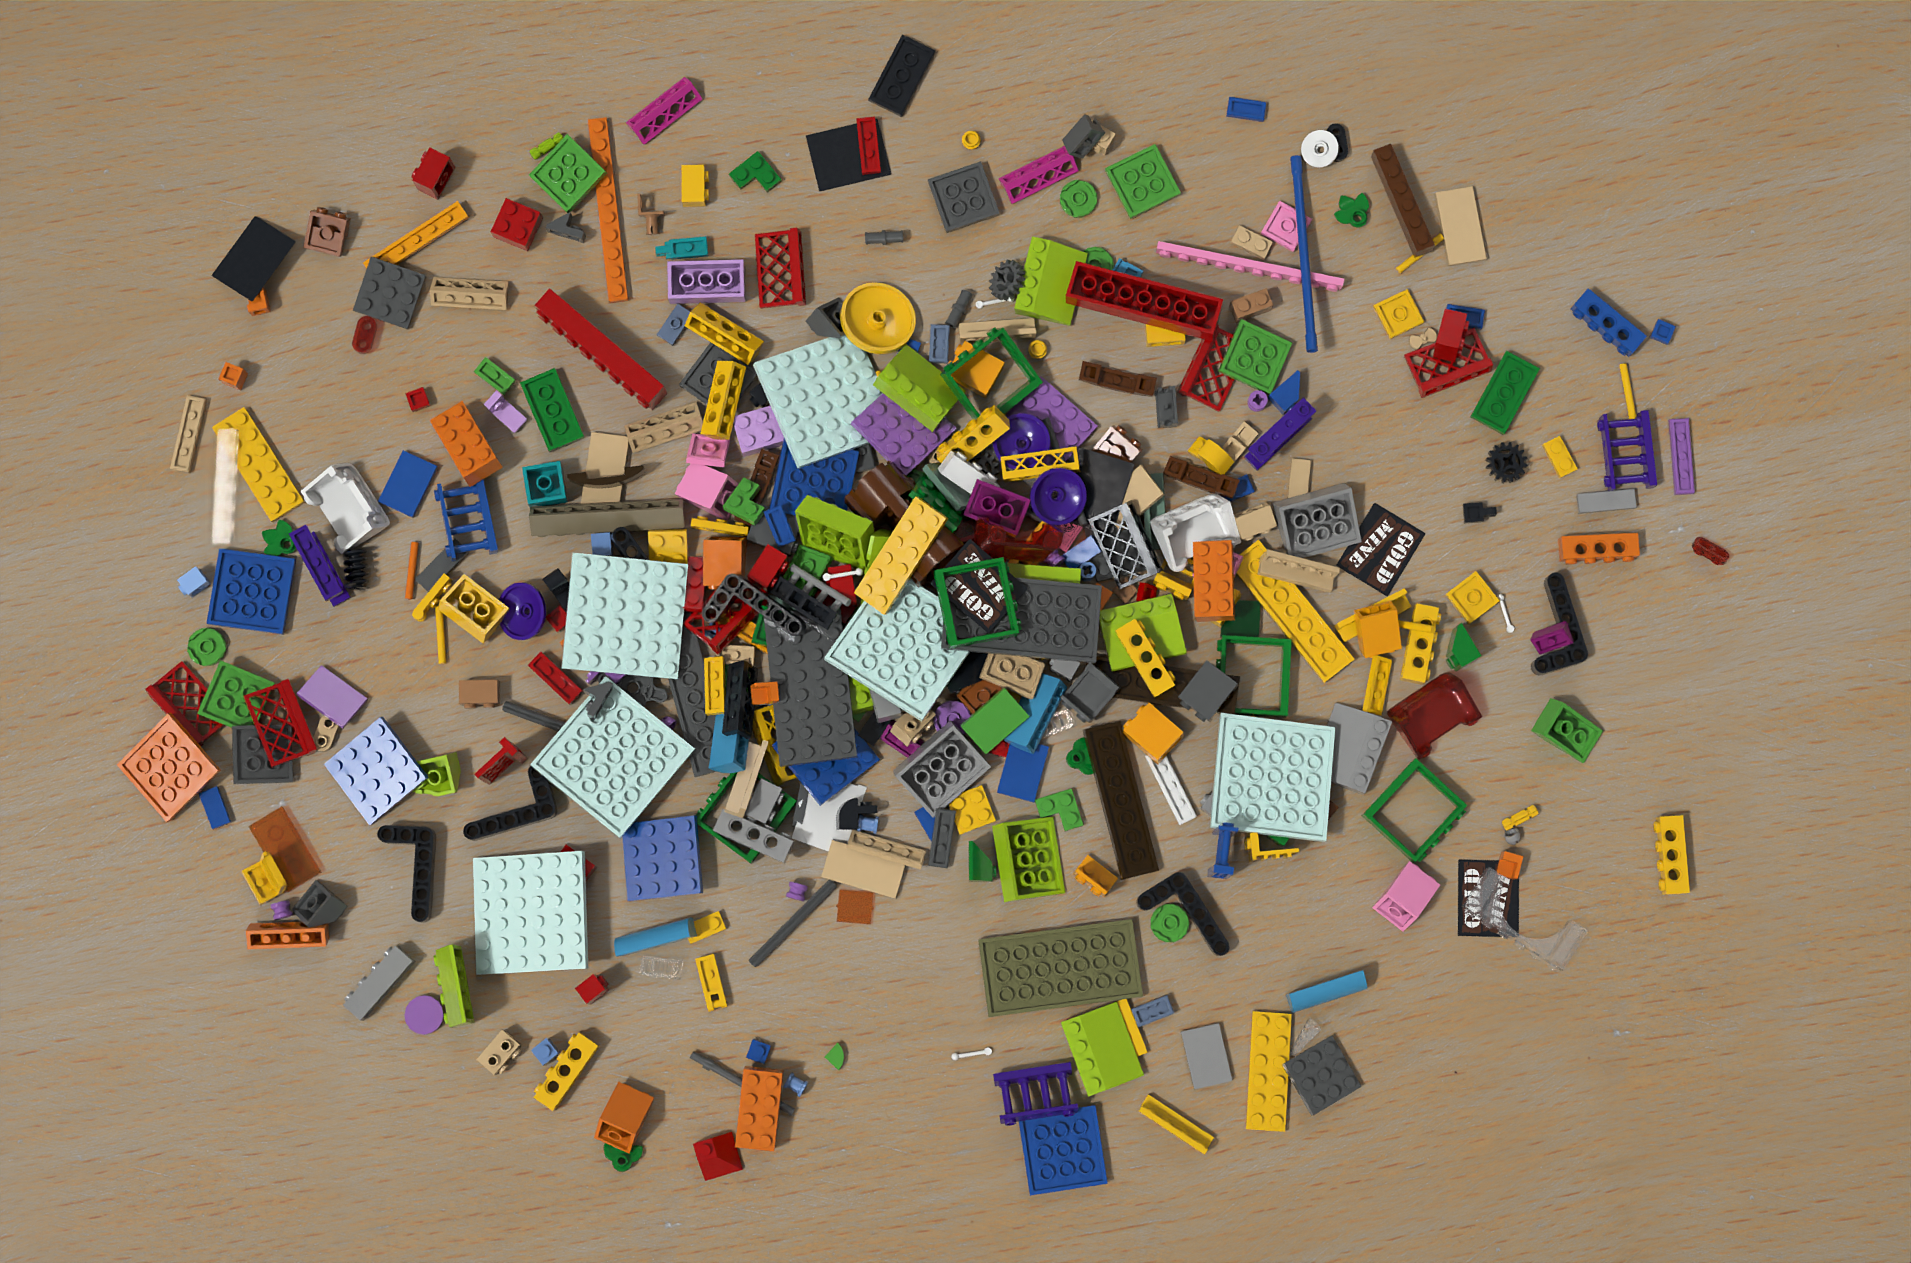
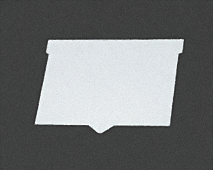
M850 783L821 806L808 793L803 824L797 821L792 839L829 851L832 840L847 844L852 830L836 829L837 811L845 801L858 798V806H860L867 787L862 785L856 786ZM803 800L799 801V807H801Z

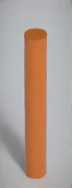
M411 542L405 592V599L409 600L413 599L418 542Z

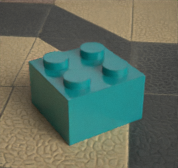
M560 461L522 467L529 507L549 506L568 502L563 467Z

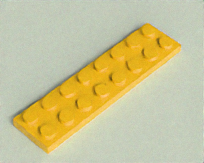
M1257 540L1239 554L1243 556V560L1236 574L1286 637L1292 639L1291 643L1322 682L1325 683L1351 663L1354 658L1295 584L1257 575L1260 557L1267 550L1260 540Z

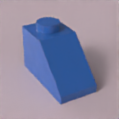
M1297 370L1268 396L1269 401L1282 415L1295 406L1299 400L1300 372Z

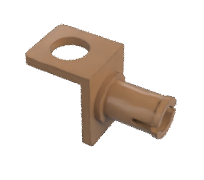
M638 193V215L646 218V235H652V227L653 234H659L657 217L665 216V212H643L642 195Z

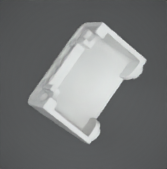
M350 463L331 465L301 490L305 502L309 505L320 506L338 534L334 539V546L341 554L359 546L390 524L389 518L364 479Z
M1218 494L1204 496L1157 516L1150 521L1152 531L1166 562L1174 572L1182 571L1188 565L1187 559L1193 557V542L1232 540L1233 548L1241 543L1231 503Z

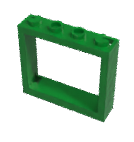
M994 327L986 333L988 335L986 338L974 342L971 350H965L959 354L958 360L954 363H948L940 374L972 419H977L980 414L951 374L996 338L1000 340L1028 379L1026 383L996 406L1003 414L1043 383L1003 327L997 329Z
M1004 557L934 571L933 574L949 649L1018 636L1019 630H1021L1020 619H1016L1015 611H1018L1016 600H1012L1011 592H1014L1012 581H1008L1007 573H1010L1008 563L1004 562ZM997 567L1010 630L957 640L944 577Z
M1222 635L1221 640H1217V651H1220V659H1216V667L1224 674L1226 673L1227 644L1282 647L1279 710L1236 708L1235 715L1251 716L1254 714L1255 716L1281 718L1288 716L1292 639Z
M1415 758L1361 816L1414 863L1417 860L1420 862L1427 855L1425 851L1430 846L1434 848L1440 841L1438 837L1443 832L1446 834L1453 827L1451 823L1456 818L1459 820L1466 811L1464 809L1467 807V804ZM1416 770L1456 808L1413 854L1381 825L1373 815Z
M737 772L730 773L727 778H722L718 784V787H720L718 791L710 794L706 800L708 803L704 809L700 808L695 816H697V824L752 864L760 852L751 849L748 854L727 838L714 832L713 828L704 822L735 781ZM758 773L757 778H756L758 781H760L761 779H764V780H766V781L772 783V782L769 781L767 778H765L763 775H761L760 773ZM784 791L782 793L785 794L783 799L786 800V803L769 824L770 827L774 828L773 832L777 831L797 804V801Z

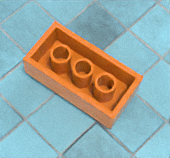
M463 401L430 420L469 487L503 468Z
M1232 540L1193 542L1194 616L1196 621L1235 620L1234 550Z
M753 1066L744 1067L735 1147L774 1152L777 1140L784 1070Z

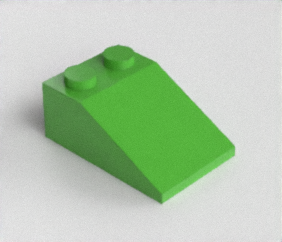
M1550 698L1531 730L1546 742L1581 763L1585 762L1603 730L1571 707Z

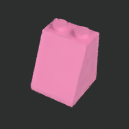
M690 463L686 468L684 477L677 486L675 495L687 503L728 521L731 513L725 511L723 505L738 486V483L727 474L705 465Z
M1409 861L1372 908L1401 931H1404L1419 917L1440 887V884L1433 877L1424 873L1419 866Z

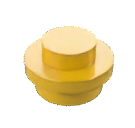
M967 131L962 136V144L966 149L973 150L980 145L981 139L977 132Z
M1041 340L1032 341L1028 347L1029 355L1034 359L1043 358L1047 353L1046 344Z

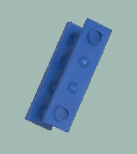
M484 480L471 487L467 486L442 491L441 484H437V490H434L436 502H440L448 541V545L445 546L447 557H451L453 562L456 561V553L483 548L489 550L490 555L497 554L498 548ZM471 493L478 496L476 504L446 509L444 498ZM471 512L481 513L482 520H479V523L451 528L449 526V516ZM477 530L485 531L486 538L483 541L457 546L453 545L451 535Z
M1222 823V826L1219 825L1212 832V835L1219 836L1215 865L1208 869L1207 877L1228 879L1233 875L1234 867H1230V863H1228L1230 840L1238 832L1239 828L1234 827L1232 823Z

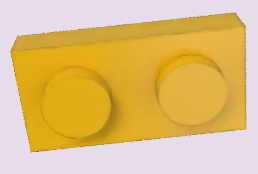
M1560 436L1542 445L1559 479L1577 470Z
M717 911L694 921L697 937L688 940L690 944H693L726 930L720 912Z

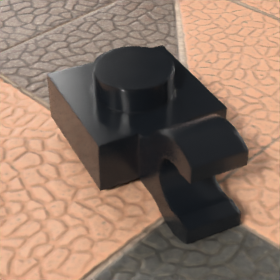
M1482 502L1463 504L1464 524L1484 522V517H1495L1497 515L1496 507L1483 508Z

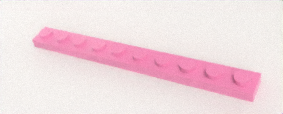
M1158 241L1156 253L1164 258L1173 256L1178 257V260L1184 262L1193 260L1197 261L1196 263L1199 265L1212 264L1219 269H1226L1227 267L1234 269L1238 273L1247 271L1252 272V275L1258 277L1267 275L1271 276L1273 280L1287 279L1293 284L1302 283L1301 270ZM1310 272L1312 288H1319L1321 286L1326 287L1328 291L1337 292V290H1341L1343 287V278Z

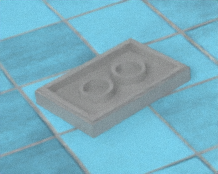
M1219 1023L1181 1032L1194 1089L1232 1081Z

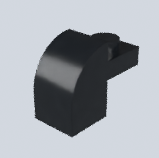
M858 798L845 801L837 811L836 829H858V814L877 813V805H872V802H860V806H858Z

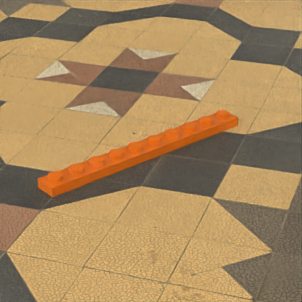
M607 117L588 119L592 158L607 172L596 185L608 298L609 303L628 301L608 122Z

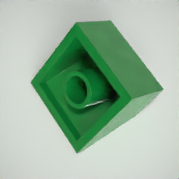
M1462 623L1452 630L1446 653L1448 658L1446 662L1450 669H1454L1455 672L1481 657L1480 652Z

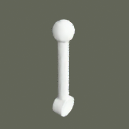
M1009 297L1008 301L1013 302L1015 297L1013 299ZM1005 300L977 301L976 308L981 309L985 305L1005 302Z
M857 568L855 571L832 575L825 573L823 580L829 581L831 578L855 574L860 576L863 574V570Z
M1499 594L1497 598L1500 600L1507 623L1506 631L1511 633L1514 631V626L1510 623L1503 601L1504 596Z
M985 1048L981 1051L963 1054L953 1053L951 1058L956 1061L962 1057L981 1054L990 1055L992 1050Z

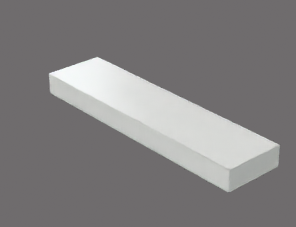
M1146 755L1145 758L1178 824L1181 825L1196 818L1197 815L1167 756L1159 764H1156Z

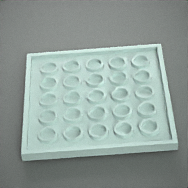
M846 335L841 338L829 337L753 364L797 468L870 444L851 425V422L883 393L873 386L877 375L867 352L855 346Z
M572 553L561 668L678 679L688 564Z
M909 579L887 615H883L864 601L826 654L824 660L922 722L969 652L941 649L943 617L939 598L922 586L918 588Z
M605 676L599 684L611 682L613 683V689L595 721L587 716L588 711L586 707L591 700H595L588 696L530 765L618 838H621L695 751V748Z
M1221 713L1219 717L1210 828L1216 829L1219 825L1222 826V823H1232L1234 827L1239 828V832H1254L1263 835L1325 842L1327 839L1335 727Z
M585 851L473 858L476 975L589 969Z

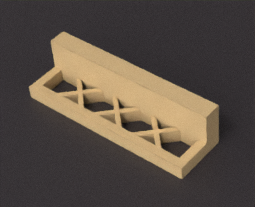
M433 277L430 288L431 306L507 310L509 282Z
M1034 318L959 323L960 343H964V341L973 343L979 339L983 340L988 336L986 333L994 327L996 329L1003 327L1012 340L1036 338Z
M697 402L624 425L632 452L635 453L699 432L702 429L703 421ZM695 410L693 413L686 414L689 411ZM637 428L639 429L638 431L630 433L631 430Z
M1267 549L1260 557L1257 575L1330 593L1333 588L1334 577L1339 574L1340 568Z
M763 740L761 746L751 742L748 743L745 770L737 772L724 812L743 818L768 741Z

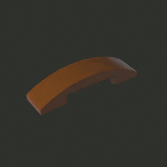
M1086 361L1082 362L1079 375L1080 381L1095 386L1153 397L1157 380L1155 377L1117 371Z
M763 449L759 453L750 481L760 486L759 492L752 500L757 504H762L779 459V455ZM737 516L733 519L748 526L752 525Z
M1172 456L1169 457L1163 472L1164 475L1182 483L1228 498L1234 497L1240 480L1233 477L1213 473Z

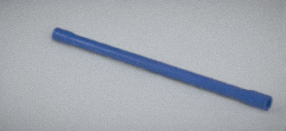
M1295 155L1290 158L1294 185L1306 328V351L1314 353L1318 351L1314 321L1302 180V157Z

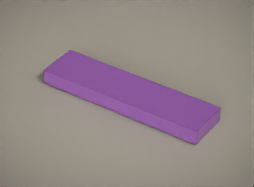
M1689 418L1669 419L1674 495L1694 494Z

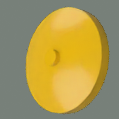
M866 283L854 288L847 295L841 307L840 322L845 335L855 346L869 353L888 354L901 349L910 340L915 329L916 316L911 302L898 289L883 283Z

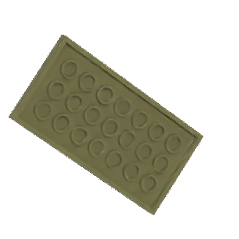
M1132 919L978 940L988 1017L1143 997Z

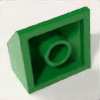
M969 841V882H992V878H996V866H992V861L973 841Z

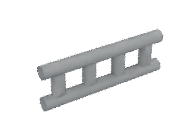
M791 565L790 571L793 572V575L788 580L795 585L800 577L808 581L802 589L808 594L816 586L822 590L816 598L822 603L828 595L835 598V602L830 607L835 612L838 611L842 604L850 605L851 599L797 565ZM837 614L834 619L835 622L840 619V615Z

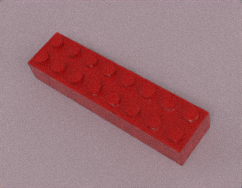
M1078 261L1075 262L1066 293L1067 304L1212 342L1223 307V299Z
M550 288L537 301L535 307L537 309L536 313L539 315L538 317L545 324L551 323L550 325L553 327V330L559 336L565 335L564 337L567 339V342L573 348L579 347L581 354L587 360L593 359L595 366L601 372L607 371V374L610 376L609 378L615 384L621 383V386L624 388L623 390L629 396L635 395L638 403L643 408L647 409L649 407L653 410L667 395L663 384Z

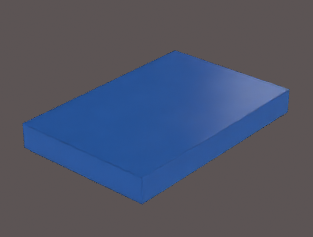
M403 450L378 502L413 518L438 466Z
M1038 744L1034 754L1010 745L997 793L1034 803L1049 747Z

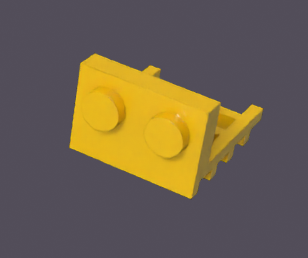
M1164 559L1161 565L1163 570L1165 566H1168L1166 559ZM1187 559L1188 564L1193 566V560ZM1186 569L1179 571L1193 578L1191 584L1163 570L1157 573L1152 583L1156 585V588L1164 592L1168 591L1174 597L1187 601L1194 587L1192 572Z
M1254 832L1247 834V837L1244 839V849L1248 850L1249 862L1257 860L1256 857H1260L1261 861H1265L1268 859V856H1272V860L1280 858V855H1283L1284 859L1292 857L1291 854L1299 852V848L1260 851L1258 833Z
M269 851L262 853L259 862L242 870V874L259 905L285 893L287 883Z

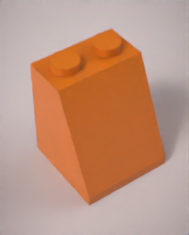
M709 536L703 540V586H708V589H717L728 574H740L745 577L747 537ZM736 577L731 581V585L734 588L738 585Z
M618 1082L599 1118L594 1138L630 1154L651 1109L654 1097L646 1092L638 1091L628 1084Z

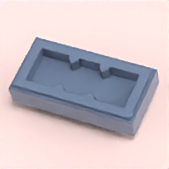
M677 304L657 333V336L673 346L686 328L684 325L690 311Z
M931 324L930 363L948 364L950 325Z
M1167 995L1131 1009L1138 1027L1174 1014Z

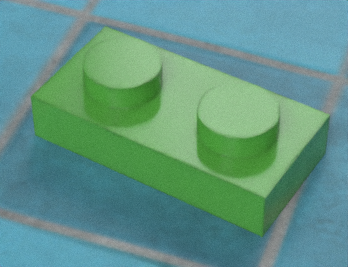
M486 357L474 370L476 375L504 396L516 382L514 378Z

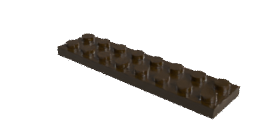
M1098 656L1096 657V663H1093L1121 687L1113 698L1179 708L1184 707L1180 704L1181 700L1178 696L1198 672V670L1164 666L1166 671L1170 670L1176 679L1173 681L1175 686L1153 697L1135 666L1111 671L1108 658ZM1152 669L1151 676L1154 679H1159L1162 675L1160 669ZM1227 675L1238 683V687L1229 695L1216 713L1235 715L1240 676Z
M1121 721L1082 730L1121 880L1159 871Z

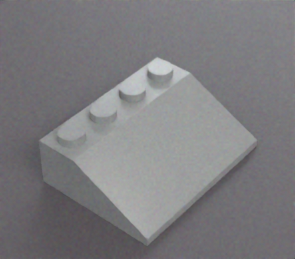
M1345 483L1273 502L1276 523L1286 554L1305 558L1362 542L1352 488Z
M1335 703L1327 726L1335 727L1332 784L1360 795L1366 793L1392 721Z
M950 720L896 767L893 772L904 787L934 817L936 808L944 809L991 766Z

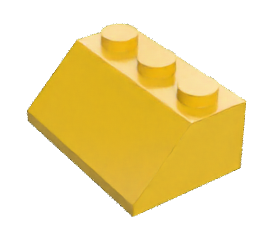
M463 574L440 599L438 610L484 644L495 632L509 611V607Z

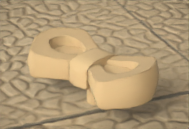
M1427 328L1425 333L1420 336L1411 335L1409 344L1413 349L1418 350L1426 343L1436 342L1437 334L1433 329Z

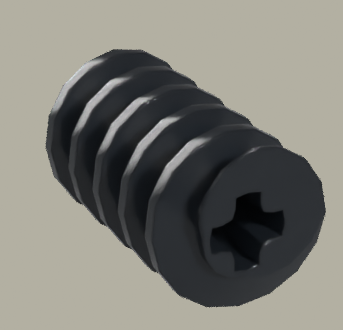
M355 549L343 554V557L348 559L343 562L345 566H348L344 569V573L349 574L344 577V580L348 581L345 584V588L350 590L369 589V587L364 586L369 580L363 579V576L369 575L368 572L363 571L368 565L362 562L368 560V557L362 556L367 550Z

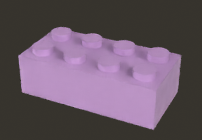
M743 259L667 262L668 300L670 304L746 302L745 264Z
M771 406L735 416L733 424L743 457L760 453L761 449L770 450L782 446L784 436Z

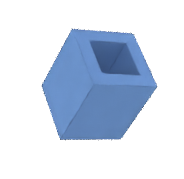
M611 533L591 534L592 554L614 557Z
M550 1038L544 1039L531 1050L543 1066H546L560 1054V1051Z

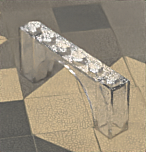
M1487 867L1462 905V908L1466 909L1465 913L1472 918L1476 916L1481 919V924L1487 928H1495L1498 930L1497 934L1504 939L1509 937L1515 941L1514 945L1522 950L1526 948L1531 952L1530 955L1539 961L1543 959L1548 963L1547 966L1556 972L1557 970H1564L1588 930L1570 920L1557 933L1544 939L1528 938L1517 933L1508 925L1500 908V891L1506 877Z

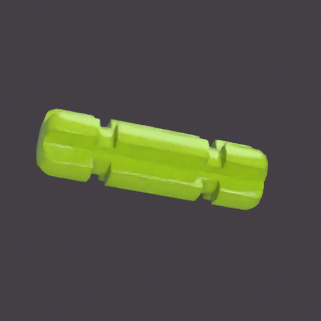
M556 133L553 135V138L550 137L540 143L537 148H532L529 151L532 158L536 160L541 157L542 153L544 155L554 149L563 139L561 133Z

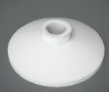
M1325 130L1311 132L1305 137L1301 146L1303 159L1309 165L1317 168L1330 165L1336 159L1339 151L1337 139L1333 134ZM1324 147V152L1318 153L1319 148Z

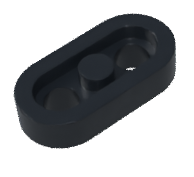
M1332 124L1327 128V131L1333 134L1334 130L1339 132V135L1334 136L1338 141L1339 148L1342 150V153H1338L1334 161L1341 162L1348 154L1346 133L1342 125Z

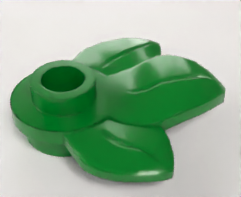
M1361 193L1353 200L1341 195L1339 199L1340 210L1334 213L1337 221L1342 224H1351L1356 228L1363 227L1367 222L1366 212L1369 208L1366 196ZM1359 216L1361 221H1355L1354 217Z
M278 520L276 530L262 531L263 539L268 544L264 549L266 555L279 556L282 553L291 554L296 550V546L289 535L293 530L287 522ZM286 542L291 543L289 548H285Z
M1082 737L1074 742L1073 750L1068 752L1066 756V762L1071 768L1079 769L1085 775H1092L1094 773L1085 738ZM1073 756H1077L1079 758V761L1076 762L1073 759Z
M604 1144L605 1157L612 1161L614 1169L619 1172L629 1170L632 1163L638 1161L643 1153V1147L640 1145L633 1146L629 1154L609 1144ZM620 1159L626 1160L622 1165L618 1163Z

